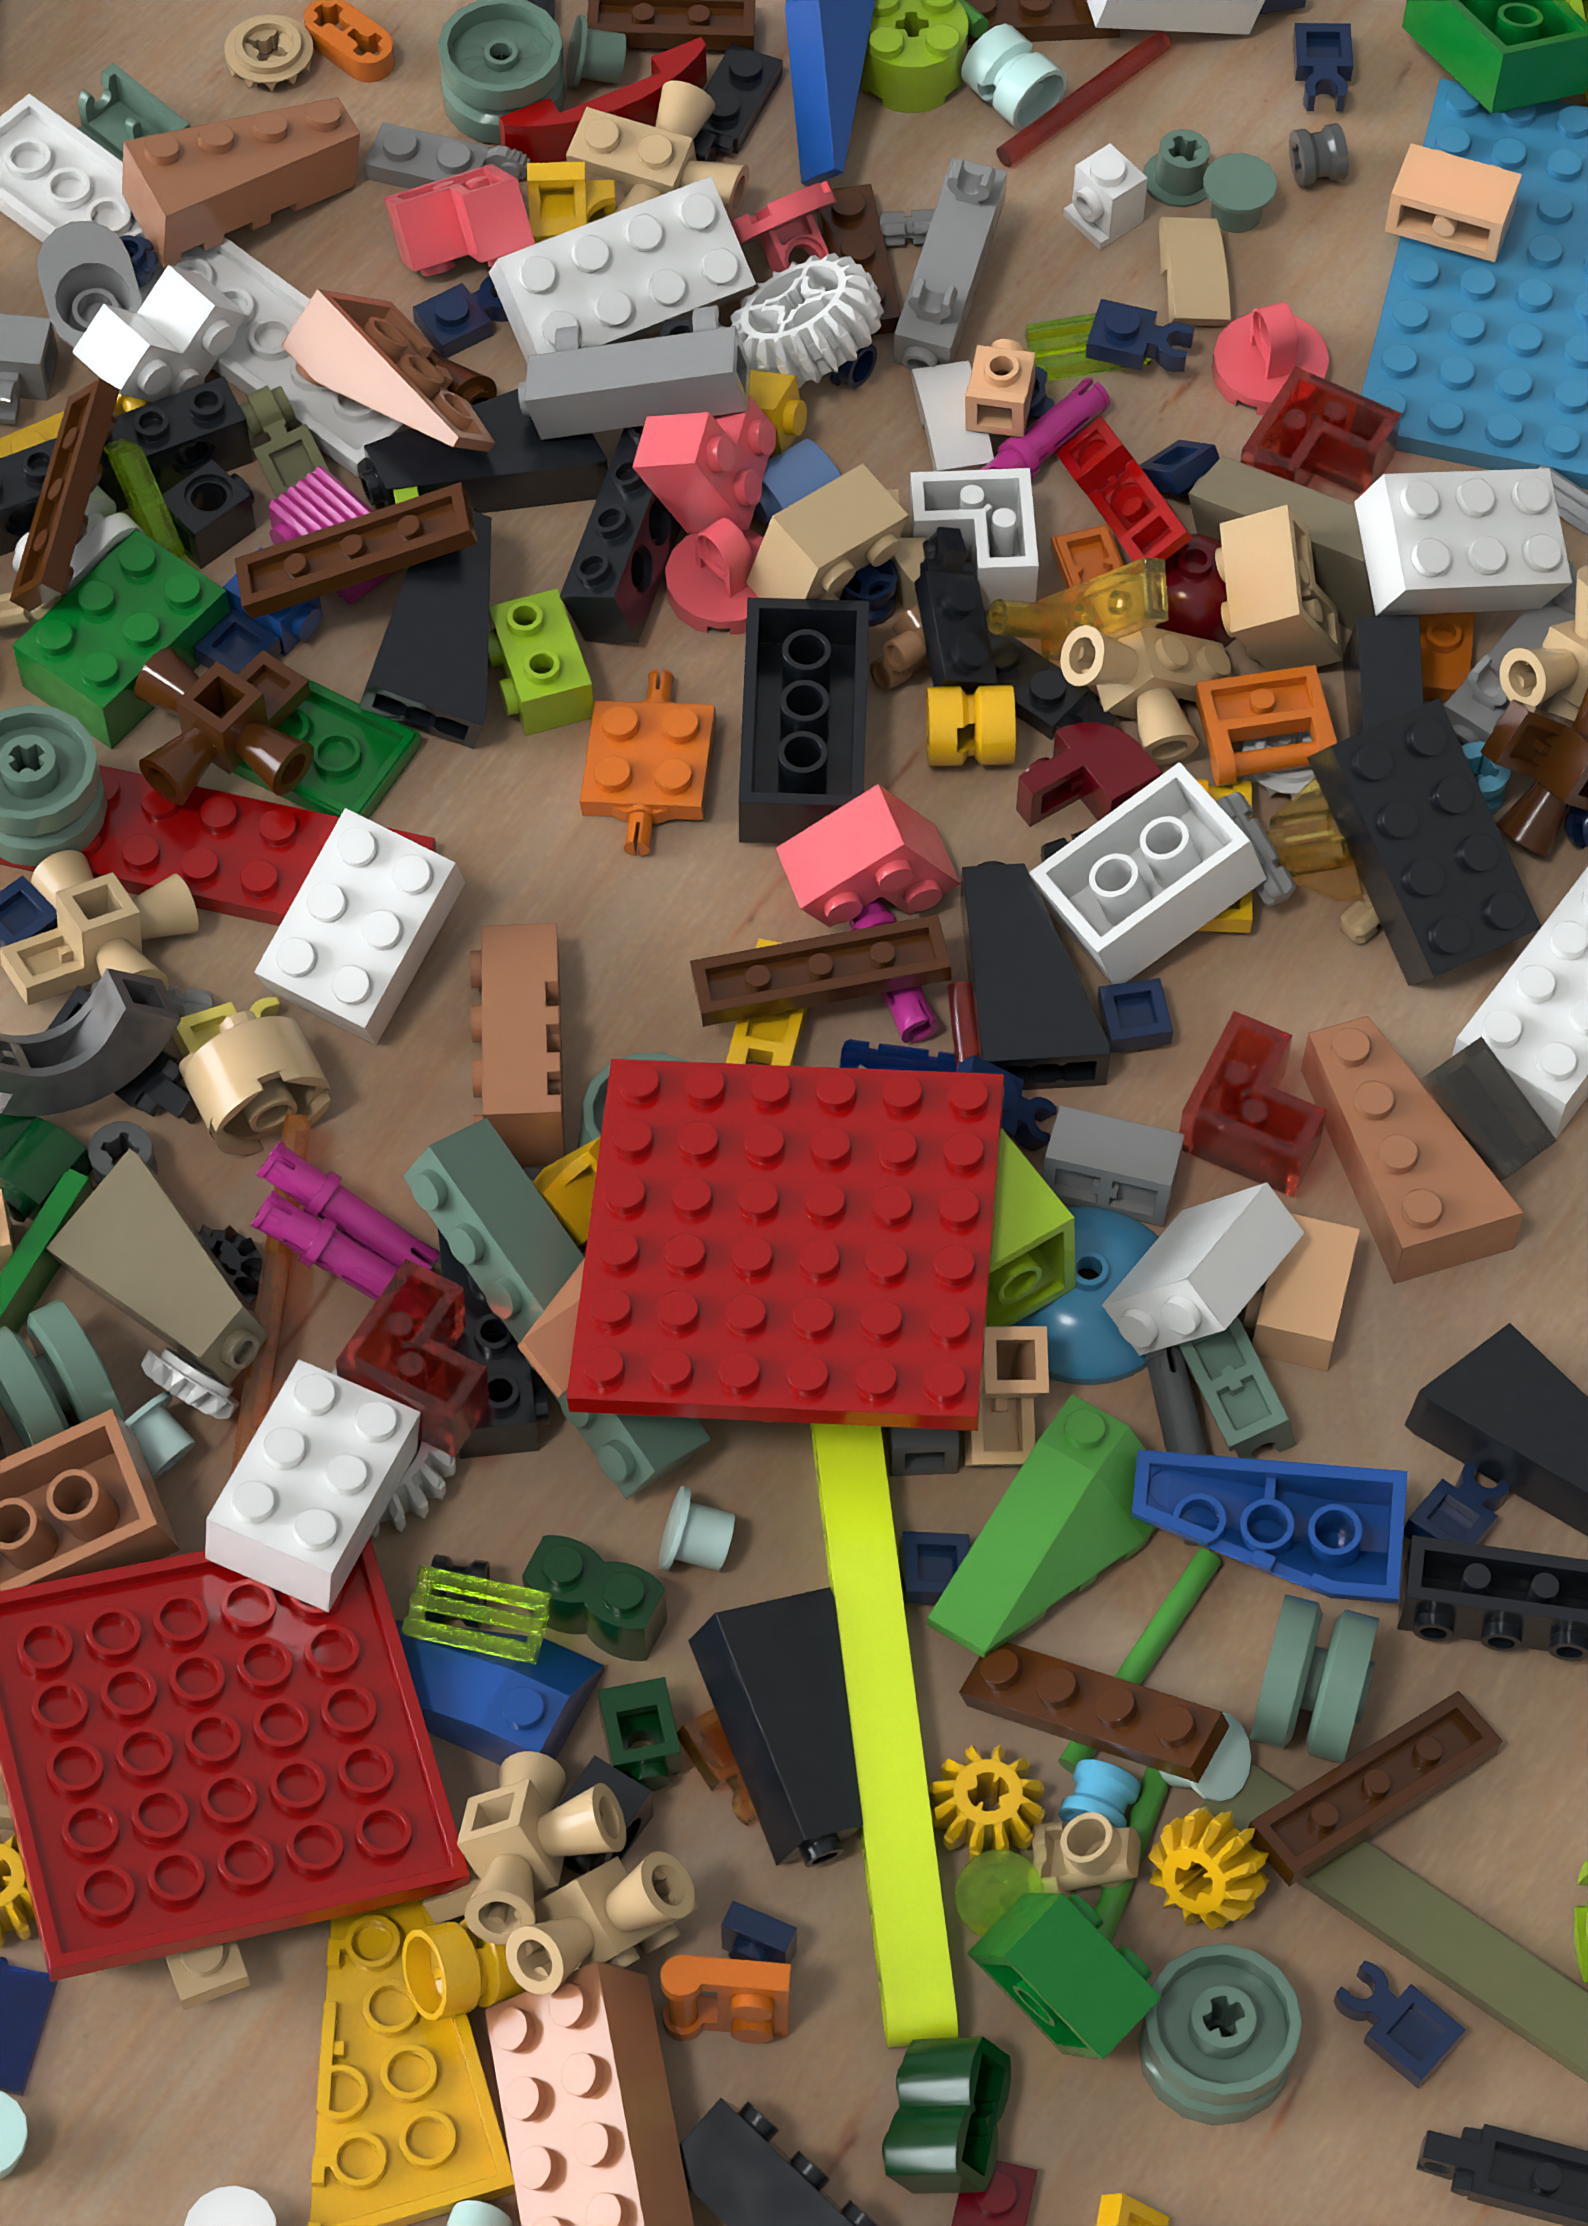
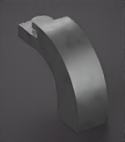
M106 968L85 1005L66 1022L50 1030L32 1035L19 1036L0 1033V1113L11 1116H44L67 1112L94 1103L114 1093L141 1074L161 1053L181 1021L162 980Z

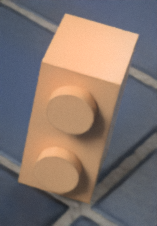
M1411 143L1391 193L1385 232L1496 262L1514 214L1522 174Z
M1290 1213L1304 1231V1235L1268 1277L1265 1290H1258L1248 1302L1243 1327L1255 1329L1252 1346L1257 1355L1327 1371L1360 1229Z

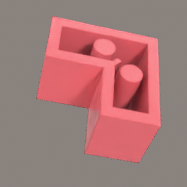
M493 164L383 197L402 263L414 272L421 270L423 276L446 272L455 267L453 259L470 255L480 263L487 261L488 266L492 267L498 258L535 244L517 178Z
M749 396L748 411L717 416H712L710 412L648 416L632 468L687 533H699L723 517L731 520L740 530H749L755 506L761 499L762 481L768 459L776 445L777 429L751 396Z
M879 784L776 847L800 909L829 928L835 924L854 919L861 913L863 907L879 897H883L910 916L916 911L927 910L940 902L944 894L960 885L936 825Z

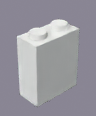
M1267 1182L1182 1210L1105 1300L1102 1307L1118 1326L1123 1338L1133 1346L1139 1356L1224 1331L1304 1235V1231Z

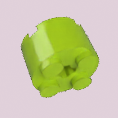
M875 0L860 89L867 96L869 90L882 99V106L897 112L919 113L930 111L943 105L946 96L956 88L958 92L964 84L961 77V68L967 55L968 17L962 4L958 0Z

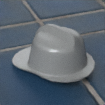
M73 221L56 228L42 243L37 258L39 282L51 323L58 336L71 347H76L103 304L135 313L143 305L129 253L121 238L108 227L92 221Z

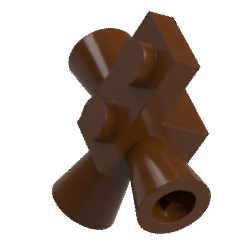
M164 648L156 652L141 669L134 688L136 698L179 716L182 734L139 760V768L146 781L158 794L175 805H184L211 763H214L230 775L245 761L277 796H283L292 791L308 772L314 757L312 744L278 731L276 728L311 695L309 681L266 651L262 650L237 675L217 661L199 678L172 648Z
M1588 687L1575 721L1513 699L1505 713L1496 722L1493 732L1480 751L1495 765L1537 780L1499 819L1496 825L1517 843L1544 856H1549L1568 805L1588 811Z

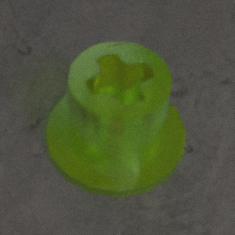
M990 1850L973 1857L961 1870L955 1885V1906L962 1922L975 1935L982 1937L1023 1893H1044V1887L1037 1870L1025 1857L1009 1850Z

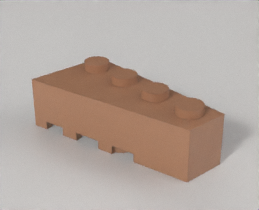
M335 97L126 140L123 145L122 195L145 237L152 243L153 251L157 254L161 266L165 269L168 265L172 266L181 262L182 252L199 246L203 251L223 244L224 234L247 225L253 231L271 223V215L279 210L288 207L294 211H299L356 186L360 132L340 98Z
M557 923L481 926V950L470 951L471 988H482V1004L471 1005L473 1043L482 1042V1059L472 1060V1082L474 1098L482 1097L483 1115H473V1124L487 1117L523 1170L524 1165L548 1166L565 1156L560 963Z
M1369 1016L1309 1032L1301 1072L1393 1284L1514 1249L1524 1212Z

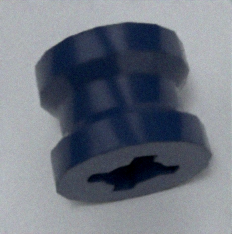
M889 559L877 567H874L871 563L856 571L853 578L843 588L839 600L869 601V627L885 623L892 617L896 609L898 577L897 568L893 561Z

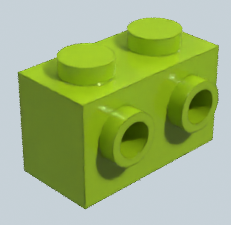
M558 588L489 606L488 664L490 668L501 667L505 679L498 681V687L504 710L507 716L518 715L524 735L528 736L591 719L594 708L592 682L560 598Z

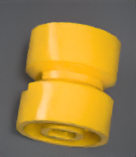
M1013 685L978 686L973 695H966L961 686L927 687L926 748L928 766H962L968 756H974L980 765H1014L1016 718ZM972 724V728H965V726Z
M465 1919L459 1924L447 1921L413 1929L406 1936L402 1955L405 1984L417 2011L427 2020L436 2021L469 2013L477 2004L480 2007L489 2008L527 1990L516 1982L508 1968L505 1953L506 1945L493 1944L479 1938L469 1929Z

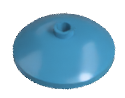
M1093 1206L1066 1207L1074 1216L1076 1288L1011 1326H1047L1049 1378L1078 1385H1099L1120 1381L1146 1368L1144 1357L1147 1354L1139 1356L1133 1346L1120 1334L1118 1326L1102 1307V1304L1159 1237L1139 1221L1114 1210ZM1082 1269H1093L1099 1276L1088 1280L1079 1276L1077 1272Z

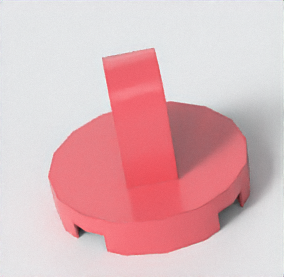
M829 181L821 184L819 182L767 204V207L755 212L753 217H750L749 213L732 221L731 225L740 246L759 240L772 271L780 273L790 267L788 259L792 248L804 249L810 256L816 255L819 259H823L829 254L813 215L837 203Z
M1280 302L1256 308L1252 313L1233 320L1218 336L1211 367L1215 386L1228 402L1237 406V400L1245 405L1257 407L1256 415L1275 417L1291 415L1309 407L1314 402L1317 391L1325 384L1330 360L1326 342L1312 325L1293 315L1287 303Z
M724 517L699 533L687 535L671 551L665 567L667 601L677 617L695 630L708 633V627L716 629L730 628V635L745 633L748 597L759 598L747 585L746 581L764 537L750 529L740 530L731 520Z

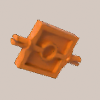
M658 669L649 672L647 695L644 701H594L579 801L582 815L610 816L628 822L623 849L633 856H636L637 845L640 856L647 855L650 852L649 845L653 824L672 819L704 820L717 724L715 705L670 702L674 675L665 669H662L661 680Z

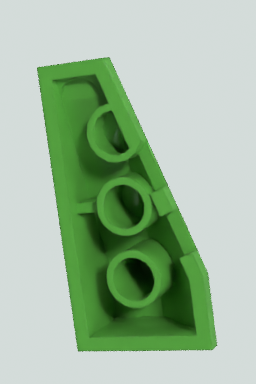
M1071 1394L1037 1441L929 1614L926 1625L984 1658L987 1654L997 1650L1043 1618L1046 1609L1073 1590L1077 1589L1080 1592L1096 1581L1099 1572L1122 1556L1128 1559L1142 1549L1157 1527L1132 1517L1138 1450L1146 1449L1130 1426Z

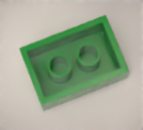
M1407 0L1402 28L1491 114L1496 112L1505 113L1514 108L1541 102H1555L1560 98L1586 93L1588 86V23L1563 0Z
M136 529L13 644L22 686L49 706L56 707L76 717L93 737L112 750L155 708V706L137 699L134 693L135 683L143 666L159 650L172 648L194 671L200 665L196 661L194 646L230 612L227 592Z

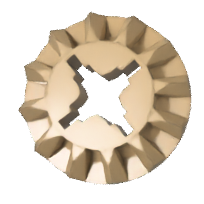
M277 14L258 15L244 20L232 29L224 44L225 61L229 66L232 78L242 77L249 89L259 83H265L273 91L276 83L281 81L295 85L299 73L310 72L311 57L314 55L313 40L309 31L298 21ZM278 46L279 56L271 55L267 61H260L259 53L268 54Z

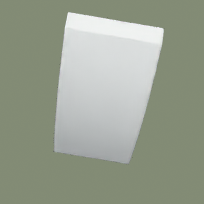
M969 360L911 370L921 428H925L933 471L980 470L994 459L989 433L966 430L965 394L972 373Z

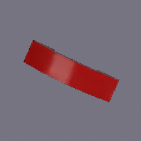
M702 37L654 55L651 57L652 76L563 112H559L549 97L499 117L501 146L509 147L511 150L522 151L523 154H527V157L531 159L530 163L567 161L566 153L586 107L655 127L664 83L668 81H683L700 89L707 83L706 43Z
M1102 416L1055 452L1073 479L1086 493L1115 533L1119 543L1144 576H1147L1193 539L1171 506Z

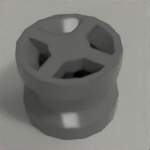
M1338 123L1327 124L1320 132L1310 133L1306 129L1291 131L1289 138L1290 162L1298 186L1313 185L1317 178L1327 177L1331 181H1340L1347 178L1349 169L1348 150L1343 130Z
M115 1121L104 1125L94 1133L89 1143L88 1156L97 1186L118 1163V1161L113 1163L112 1158L122 1154V1152L126 1153L129 1148L136 1152L158 1175V1166L153 1154L152 1141L149 1134L140 1125L129 1121Z

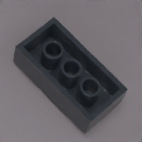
M748 597L738 802L740 843L783 844L864 793L869 601Z
M1440 698L1307 757L1408 986L1434 978L1541 928V924Z

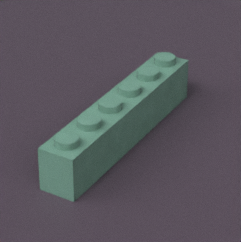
M486 1117L429 1145L404 1174L403 1178L411 1188L416 1202L427 1211L448 1241L454 1257L465 1266L486 1296L490 1309L501 1318L519 1344L582 1262L584 1256ZM525 1357V1359L527 1360L528 1364L535 1370V1368L531 1365V1363H530V1362L528 1361V1359ZM553 1393L561 1405L564 1416L572 1425L576 1426L598 1458L600 1467L605 1475L614 1481L625 1499L630 1498L682 1468L711 1440L697 1418L569 1412L566 1399L567 1394L558 1399Z

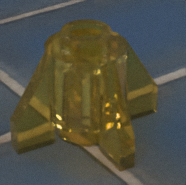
M1313 778L1270 819L1269 831L1265 832L1282 859L1277 864L1279 867L1285 866L1296 884L1337 900L1362 896L1361 879L1355 865H1342V861L1352 860L1347 849L1345 836H1341L1317 779Z

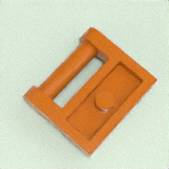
M1316 665L1196 682L1194 697L1210 754L1211 770L1216 786L1234 784L1237 781V777L1310 766L1307 757L1337 743ZM1306 731L1310 732L1312 739L1310 742L1236 753L1233 752L1231 745L1232 742Z
M675 1955L669 1958L662 1966L660 1972L661 1989L665 1996L669 1998L663 2010V2025L667 2034L674 2040L681 2042L691 2041L698 2037L703 2030L731 2032L733 2039L752 2044L768 2043L773 2040V2036L788 2037L791 2011V1964ZM701 1991L717 1992V1997L699 1996Z

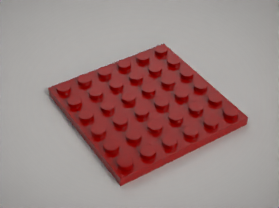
M611 1059L566 1397L569 1412L978 1431L1004 1099V1074Z
M371 1538L366 1543L329 1612L205 1559V1550L0 1591V1773L50 1982L442 1895L469 1884L470 1874L465 1857L457 1845L458 1833Z

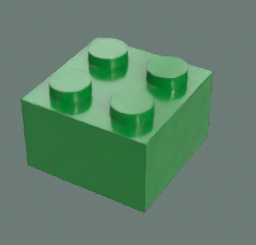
M1023 1893L967 1952L975 1963L1052 2044L1065 2055L1104 2060L1161 1999V1996L1147 1982L1152 1976L1148 1966L1126 1946L1120 1945L1116 1950L1098 1931L1103 1925L1101 1917L1086 1901L1076 1894H1071L1067 1898L1064 1894Z

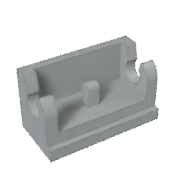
M1060 1105L1045 1154L1042 1178L1063 1204L1106 1208L1128 1215L1140 1222L1164 1227L1178 1173L1177 1166L1185 1134Z

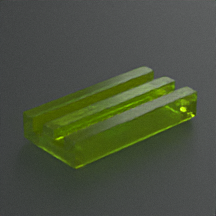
M1096 313L1026 324L1025 340L1029 352L1036 353L1035 366L1042 368L1046 372L1047 381L1129 368L1085 358L1087 340ZM1076 352V354L1060 356L1048 359L1044 358L1046 356ZM1145 358L1144 365L1150 364L1151 359Z
M122 437L104 445L108 459L136 524L145 532L146 536L178 558L184 556V547L142 447Z
M419 1565L416 1574L415 1591L412 1590L409 1600L408 1617L405 1616L402 1626L404 1636L537 1664L553 1602L551 1593ZM432 1588L535 1611L533 1616L431 1595ZM431 1611L523 1631L529 1634L527 1642H521L429 1622L423 1619L425 1612Z

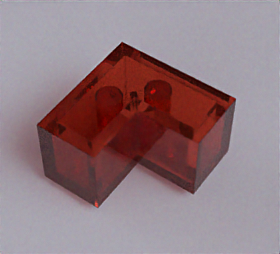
M1295 367L1242 448L1240 462L1304 487L1309 485L1316 474L1362 495L1383 475L1394 457L1402 413Z
M1233 1011L1182 1111L1179 1133L1185 1134L1182 1151L1260 1184L1267 1182L1272 1189L1294 1198L1319 1149L1327 1110L1278 1090L1286 1073L1293 1035Z
M405 1259L335 1360L337 1376L420 1411L418 1439L453 1457H456L489 1407L487 1367L451 1350L466 1328L463 1287Z

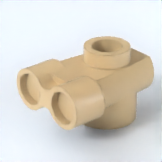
M1094 1812L1078 1815L1070 1822H1048L1036 1824L1033 1827L1032 1847L1034 1861L1028 1870L1030 1893L1064 1894L1068 1898L1072 1890L1098 1885L1103 1888H1114L1128 1879L1138 1877L1141 1841L1133 1827H1113L1105 1816Z

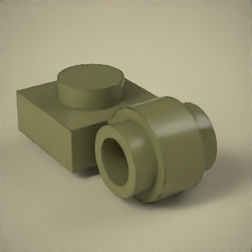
M268 385L246 395L248 401L239 406L246 418L247 427L251 435L255 438L264 433L266 438L270 437L271 439L253 448V451L276 499L279 498L281 493H287L290 486H296L299 479H305L308 473H314L317 466H323L329 471L307 424L287 432L288 426L286 422L295 419L296 416L281 386L270 390Z

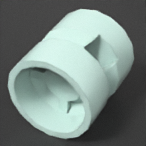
M1002 24L984 33L973 44L963 62L961 77L964 83L984 101L993 103L996 112L1015 129L1026 131L1045 121L1054 112L1067 89L1068 78L1064 71L1045 54L1039 52L1032 53L1033 44L1012 25Z

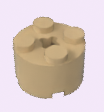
M252 1011L237 1012L220 1024V1034L204 1044L198 1051L187 1055L179 1063L178 1068L184 1078V1083L219 1150L227 1154L248 1155L264 1151L260 1140L280 1132L285 1141L297 1137L310 1128L325 1113L331 1101L326 1091L327 1088L331 1089L327 1078L303 1031L293 1018L284 1016L256 1018Z

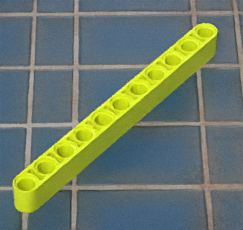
M810 1423L829 1584L836 1604L863 1826L859 1830L887 2049L908 2047L912 2040L958 2038L954 1985L881 1426Z

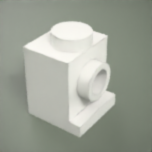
M1109 143L1075 165L1072 203L1063 209V216L1101 250L1143 223L1148 178Z

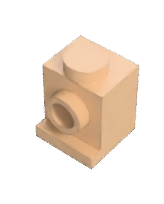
M1011 339L996 340L992 343L991 347L977 345L970 382L965 394L966 430L1024 438L1035 384V352L1026 351L1022 344Z

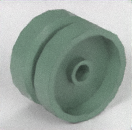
M477 0L458 9L443 25L438 41L439 63L442 73V97L447 117L460 132L477 141L501 145L499 117L549 97L559 112H562L566 98L565 78L562 69L564 64L563 43L558 24L546 10L527 0Z
M27 704L1 710L0 857L12 864L38 866L44 859L56 852L63 850H76L80 852L84 850L103 828L108 807L91 734L76 717L56 707Z
M60 1298L29 1313L27 1331L36 1352V1357L33 1356L22 1337L16 1331L7 1326L0 1328V1404L25 1449L69 1429L64 1412H67L74 1425H78L110 1409H113L125 1422L123 1411L99 1354L71 1311Z
M1285 1594L1249 1740L1283 1749L1292 1741L1299 1709L1312 1712L1305 1742L1309 1756L1342 1764L1345 1760L1354 1722L1360 1724L1375 1666V1662L1370 1661L1379 1618L1345 1609L1336 1617L1328 1649L1315 1645L1323 1616L1319 1602Z
M1226 1943L1195 1947L1171 1960L1151 1985L1161 1996V1999L1147 2012L1143 2019L1138 2042L1142 2073L1157 2098L1183 2118L1213 2126L1244 2122L1267 2109L1287 2083L1302 2027L1297 1994L1282 1971L1256 1951Z

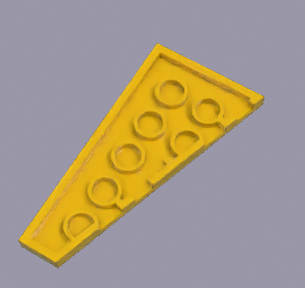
M423 1899L331 1919L330 1939H328L327 1982L326 1996L323 2004L316 2101L317 2122L315 2150L312 2158V2193L308 2226H406L450 2213L458 2202L466 2200L486 2202L516 2193L512 2169L467 2013L436 2021L427 2020L417 2011L405 1984L402 1955L406 1936L413 1929L435 1924L422 1904Z

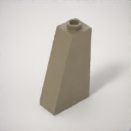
M1222 456L1205 475L1195 482L1188 494L1197 534L1212 537L1221 542L1219 523L1288 504L1310 529L1315 583L1337 606L1339 624L1352 631L1357 617H1385L1375 615L1354 505L1226 456Z
M130 1148L46 1247L75 1279L226 1386L230 1385L242 1369L251 1364L259 1348L270 1336L166 1184Z

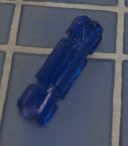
M849 1039L844 1041L839 1067L858 1068L862 1065L867 1069L957 1072L958 1063L963 1061L964 1057L958 1053L939 1051L938 1057L929 1056L930 1050L883 1043H879L878 1049L869 1048L870 1042Z

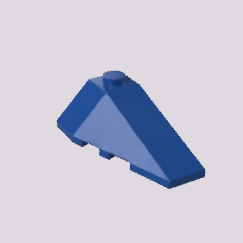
M786 0L785 15L801 183L806 186L819 182L822 183L844 173L875 0Z
M1138 1450L1132 1507L1133 1518L1329 1598L1399 1604L1408 1471Z
M395 1620L427 1731L500 1766L509 1756L524 1751L539 1752L556 1760L604 1671V1665L541 1637Z

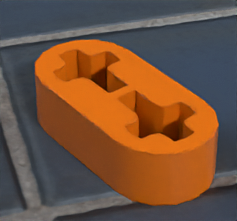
M315 0L307 6L304 12V24L312 37L313 47L317 52L359 81L376 82L389 76L395 65L394 46L391 35L384 28L345 0ZM337 23H339V24H340V29H338V28H337L336 26H334V25H336ZM359 49L364 52L362 56L359 55Z

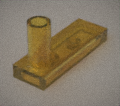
M1144 557L1040 599L1038 603L996 599L990 605L987 614L989 631L996 636L1041 640L1042 656L1048 660L1060 661L1065 640L1079 626H1092L1117 640L1167 621L1169 619L1165 560Z

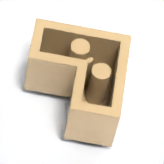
M862 463L772 516L746 583L759 598L839 600L843 588L853 578L856 571L870 563L874 567L880 566L898 551L901 546V542L898 539L909 515Z
M1288 504L1219 523L1222 547L1216 549L1215 559L1220 577L1226 583L1227 601L1221 604V616L1227 634L1231 638L1235 637L1247 649L1251 659L1258 660L1268 671L1309 665L1319 667L1342 661L1337 606L1315 583L1310 529Z

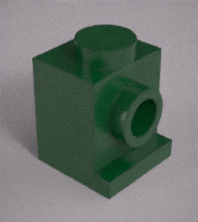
M665 1677L599 1689V1714L610 1765L652 1792L669 1785L671 1782L670 1775L682 1773L681 1750ZM639 1740H645L652 1744L629 1749L634 1742Z

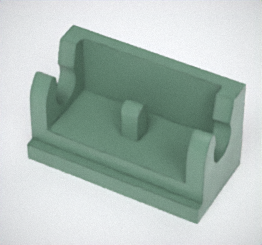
M114 63L102 71L101 85H103L104 90L102 96L96 102L94 97L85 89L79 95L78 108L82 125L78 127V130L122 162L124 141L190 127L187 121Z
M1238 1315L1224 1331L1178 1344L1230 1452L1235 1450L1238 1458L1255 1459L1253 1451L1263 1444L1272 1442L1274 1448L1279 1452L1296 1445L1290 1420Z

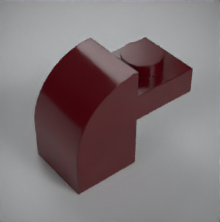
M1100 723L1068 725L1055 731L1053 758L1044 757L1036 760L1019 776L1016 811L1028 826L1031 827L1080 799L1093 816L1100 821L1160 777L1162 771L1142 746L1120 729Z

